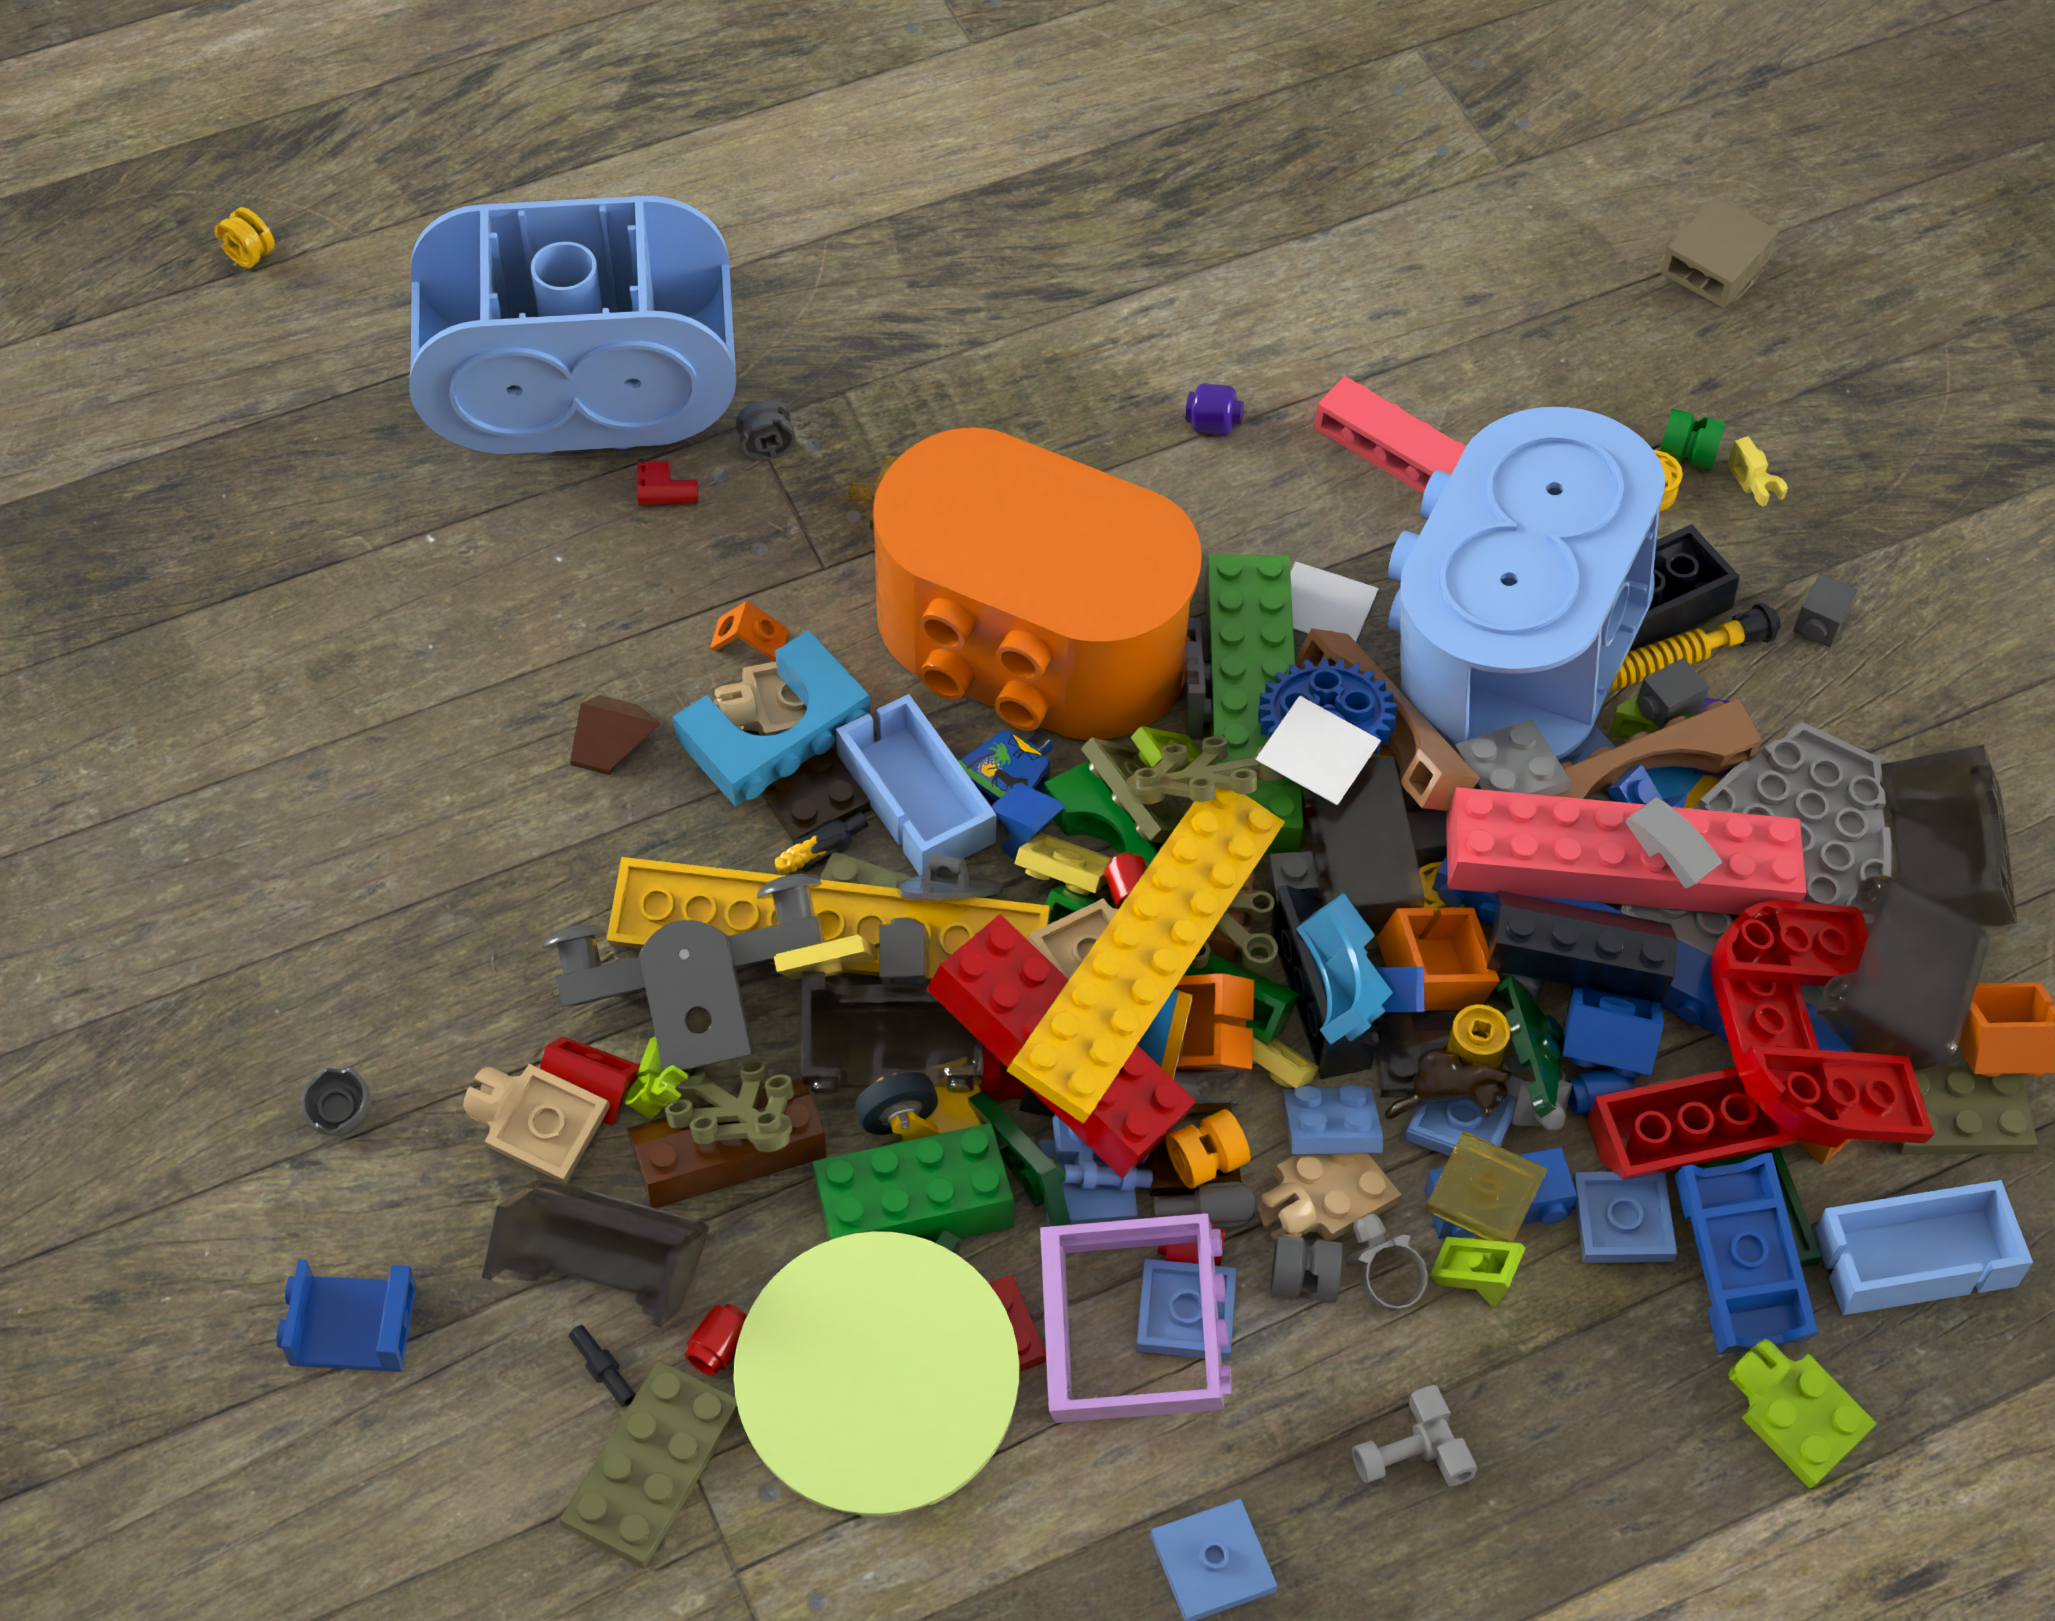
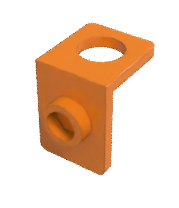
M745 601L719 618L710 648L717 651L739 638L776 662L775 651L785 645L789 631L786 626L750 602ZM731 621H733V624L729 631L725 635H723L727 626L730 624Z

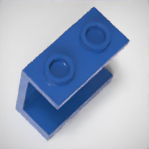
M298 1260L295 1277H288L285 1288V1302L289 1305L287 1319H281L277 1329V1346L283 1349L289 1366L402 1372L416 1292V1283L411 1267L391 1265L389 1280L313 1276L307 1260Z

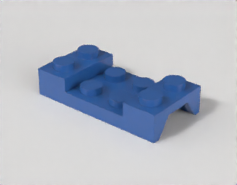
M1772 1153L1761 1154L1738 1164L1706 1169L1694 1165L1683 1166L1674 1177L1685 1220L1691 1219L1712 1304L1707 1311L1718 1355L1750 1350L1759 1341L1764 1339L1770 1340L1775 1346L1811 1339L1818 1333Z

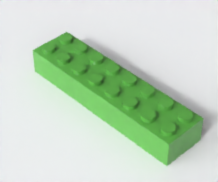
M1208 554L1205 596L1208 664L1211 666L1209 698L1212 699V719L1210 723V737L1220 736L1228 740V756L1215 763L1220 764L1252 758L1257 754L1259 747L1266 745L1268 735H1261V723H1258L1260 693H1265L1266 682L1275 683V673L1281 672L1289 675V665L1295 666L1290 555ZM1287 777L1275 781L1257 779V790L1245 795L1285 821L1263 855L1299 852L1303 832L1301 785Z

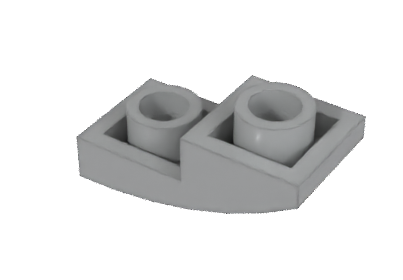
M1658 797L1649 801L1625 820L1648 856L1651 857L1660 852L1685 889L1695 885L1723 862L1704 837L1681 814Z

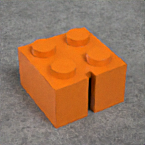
M1397 908L1376 937L1386 967H1424V1011L1463 1010L1468 1006L1482 1005L1500 982L1497 971L1487 969L1489 948L1475 908H1439L1435 915L1432 908Z
M1228 974L1182 976L1174 989L1193 996L1176 1071L1252 1070L1253 1029L1246 1028V1021L1253 1020L1254 980Z
M2041 982L1954 983L1947 1030L1974 1074L1996 1077L2001 1074L2024 1073L2030 1076L2055 1073L2054 1000Z

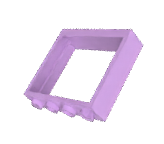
M1208 1213L1040 1227L1049 1412L1055 1423L1225 1410L1224 1395L1232 1394L1230 1366H1222L1220 1348H1229L1227 1320L1218 1319L1217 1302H1225L1226 1296L1223 1273L1215 1274L1214 1257L1222 1256V1240L1220 1229H1212ZM1197 1242L1207 1389L1073 1400L1065 1253Z

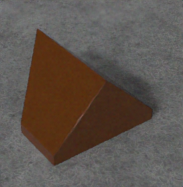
M598 695L581 703L570 763L576 767L611 775L613 767L658 727L660 723L637 704Z

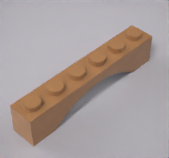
M1311 628L1295 657V665L1300 670L1304 669L1305 660L1307 659L1314 667L1320 666L1322 658L1327 659L1329 666H1335L1339 659H1343L1344 668L1350 669L1358 663L1360 664V674L1373 670L1375 672L1374 682L1385 680V691H1393V703L1397 705L1395 731L1390 733L1388 747L1391 749L1399 765L1401 774L1400 784L1421 808L1448 811L1456 787L1474 789L1479 780L1478 775L1349 634Z
M1739 698L1726 704L1723 701H1717L1705 707L1700 714L1688 719L1686 716L1674 718L1665 724L1663 729L1651 734L1648 731L1639 732L1630 737L1624 745L1611 749L1610 746L1602 747L1591 753L1588 759L1573 764L1571 761L1562 763L1561 766L1570 778L1569 791L1554 796L1590 799L1592 795L1597 794L1605 786L1615 782L1629 767L1640 764L1643 765L1645 770L1674 766L1697 768L1719 773L1740 764L1744 760L1749 761L1754 758L1763 740Z

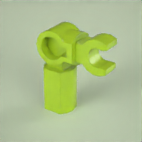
M656 1036L649 1040L637 1072L638 1079L628 1089L625 1096V1104L646 1118L652 1119L668 1103L677 1101L681 1097V1093L675 1090L680 1082L687 1079L688 1074L675 1065H671L663 1071Z

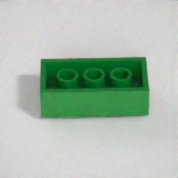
M992 1123L813 1161L815 1190L828 1241L855 1233L895 1232L927 1239L935 1243L944 1229L960 1239L1014 1228V1198Z

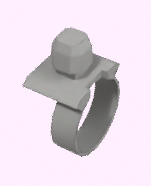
M1517 1054L1507 1057L1504 1061L1503 1069L1512 1073L1526 1072L1534 1074L1532 1065L1526 1068L1520 1065ZM1562 1068L1559 1069L1556 1110L1543 1118H1540L1535 1112L1534 1104L1531 1101L1527 1088L1531 1082L1524 1081L1512 1074L1509 1080L1502 1083L1507 1087L1509 1094L1518 1098L1511 1124L1516 1126L1542 1125L1548 1130H1560L1564 1126L1566 1108L1573 1084L1564 1081L1565 1074Z
M1374 1213L1355 1220L1354 1231L1358 1243L1363 1242L1365 1248L1350 1254L1345 1262L1353 1266L1361 1265V1286L1368 1299L1377 1306L1387 1309H1399L1414 1304L1421 1298L1426 1289L1428 1273L1426 1264L1419 1253L1408 1246L1411 1236L1403 1234L1385 1239L1383 1233L1387 1231L1380 1218ZM1386 1247L1402 1249L1411 1256L1417 1265L1419 1273L1418 1288L1413 1297L1403 1305L1394 1306L1386 1304L1377 1298L1370 1287L1368 1278L1370 1263L1376 1253Z

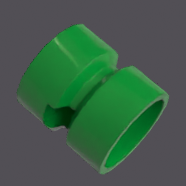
M1672 408L1660 451L1668 453L1678 462L1687 458L1690 466L1712 471L1726 422L1705 416L1700 421H1697L1693 413Z

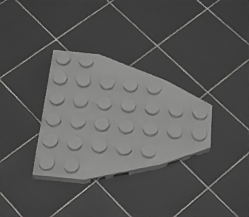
M1801 722L1790 729L1785 737L1780 740L1775 739L1765 746L1760 754L1748 762L1744 760L1734 767L1700 799L1693 809L1800 819L1807 892L1802 902L1861 907L1881 972L1884 976L1890 961V948H1886V933L1890 925V912L1887 911V893L1891 889L1892 840L1890 827H1885L1883 808L1886 805L1885 791L1880 785V777L1882 776L1880 758ZM1623 904L1620 912L1628 916L1671 924L1678 940L1712 956L1713 949L1719 938L1740 916ZM1799 984L1805 1002L1860 1028L1858 1033L1863 1027L1878 988L1876 990Z

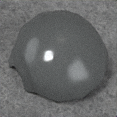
M347 1067V1069L325 1068L307 1084L301 1097L303 1117L320 1134L328 1136L347 1135L364 1124L371 1109L370 1090L363 1078L350 1067Z

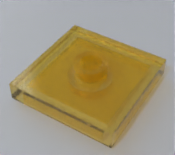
M1463 1130L1426 1204L1425 1211L1488 1240L1514 1242L1548 1169Z

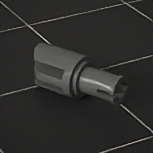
M1240 1182L1201 1184L1199 1189H1195V1194L1154 1197L1155 1217L1208 1213L1210 1222L1214 1224L1216 1229L1239 1227L1252 1219L1255 1214L1256 1200L1251 1189Z

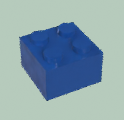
M1572 986L1562 1029V1056L1569 1057L1570 1062L1583 1067H1595L1596 1063L1614 1067L1613 1070L1616 1073L1627 1077H1639L1640 1073L1652 1076L1664 1027L1662 1004Z

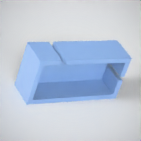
M910 694L876 709L877 739L879 741L875 743L873 718L869 713L836 729L837 755L868 797L871 807L898 845L903 844L904 854L920 876L925 874L926 867L929 865L933 854L964 859L996 843V813Z
M2001 1180L1826 1208L1813 1232L1826 1270L1833 1269L1829 1279L1842 1316L1970 1295L1975 1285L1978 1293L2018 1287L2033 1264Z

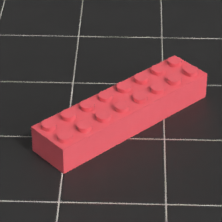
M1456 787L1446 814L1448 889L1497 893L1499 890L1534 897L1741 915L1747 908L1765 901L1786 900L1802 902L1807 893L1801 825L1798 818L1672 807L1704 837L1723 861L1695 885L1685 889L1661 853L1659 852L1649 857L1625 822L1626 819L1645 804Z

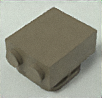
M1715 195L1667 247L1661 274L1725 309L1730 302L1739 300L1757 281L1762 267L1773 255L1780 230Z

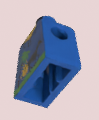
M1001 731L958 762L988 804L992 806L1016 784H1023L1044 793V782L1050 780L1051 764L1045 756L1053 749V744L1040 731L1033 732L1025 741H1022L1009 731Z

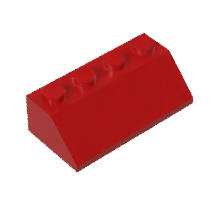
M1736 1067L1596 1096L1586 1121L1601 1162L1623 1180L1679 1169L1687 1165H1697L1795 1144L1798 1140L1796 1135L1772 1120L1747 1095Z

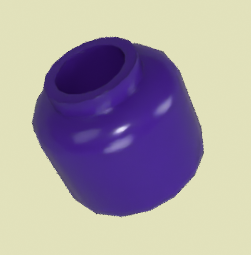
M1201 383L1195 392H1189L1186 404V422L1192 424V428L1196 433L1228 436L1232 432L1234 424L1242 423L1244 401L1237 400L1236 390L1232 386Z

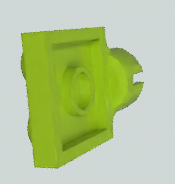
M1764 1339L1759 1341L1735 1363L1728 1373L1730 1380L1748 1397L1750 1403L1747 1413L1741 1418L1809 1489L1815 1486L1877 1424L1809 1353L1801 1360L1795 1362L1788 1359L1770 1340Z

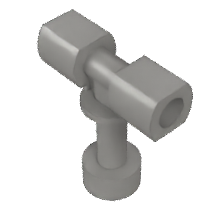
M1437 1385L1421 1388L1410 1395L1409 1406L1418 1423L1413 1425V1436L1380 1448L1372 1440L1352 1447L1354 1464L1364 1483L1385 1477V1466L1421 1454L1427 1462L1433 1459L1436 1460L1448 1487L1471 1480L1475 1477L1477 1465L1464 1439H1455L1448 1426L1451 1413Z

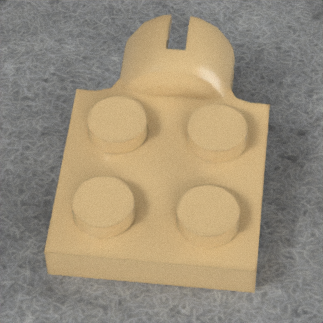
M776 662L744 667L742 682L720 686L715 689V696L717 698L714 699V703L725 716L744 732L750 730L757 731L761 736L777 735L791 729L802 719L807 710L806 705L779 677Z
M1103 898L1030 933L1028 941L1070 980L1118 909H1113Z
M528 1064L526 1070L520 1076L514 1077L492 1067L481 1069L473 1079L482 1083L481 1088L477 1090L470 1086L468 1087L463 1108L470 1118L490 1128L489 1134L484 1141L486 1146L567 1184L610 1108L608 1100L531 1064Z
M1368 1153L1296 1154L1276 1166L1273 1176L1279 1182V1185L1261 1196L1257 1211L1264 1229L1281 1221L1282 1228L1270 1234V1237L1276 1240L1277 1235L1301 1237L1308 1232H1317L1326 1241H1333L1354 1229L1355 1220L1371 1213L1378 1216L1397 1205L1402 1194Z

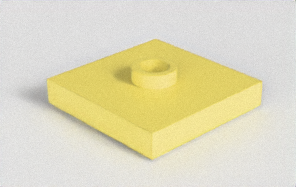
M860 935L778 953L774 956L777 972L792 980L816 975L817 978L829 977L842 973V968L878 960L875 945Z

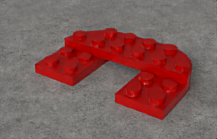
M1773 900L1757 903L1743 911L1715 944L1711 956L1710 973L1733 1059L1747 1095L1772 1120L1807 1143H1815L1833 1148H1838L1846 1139L1925 1144L1934 1135L1909 1056L1819 1050L1799 984L1876 990L1883 983L1884 978L1861 907Z

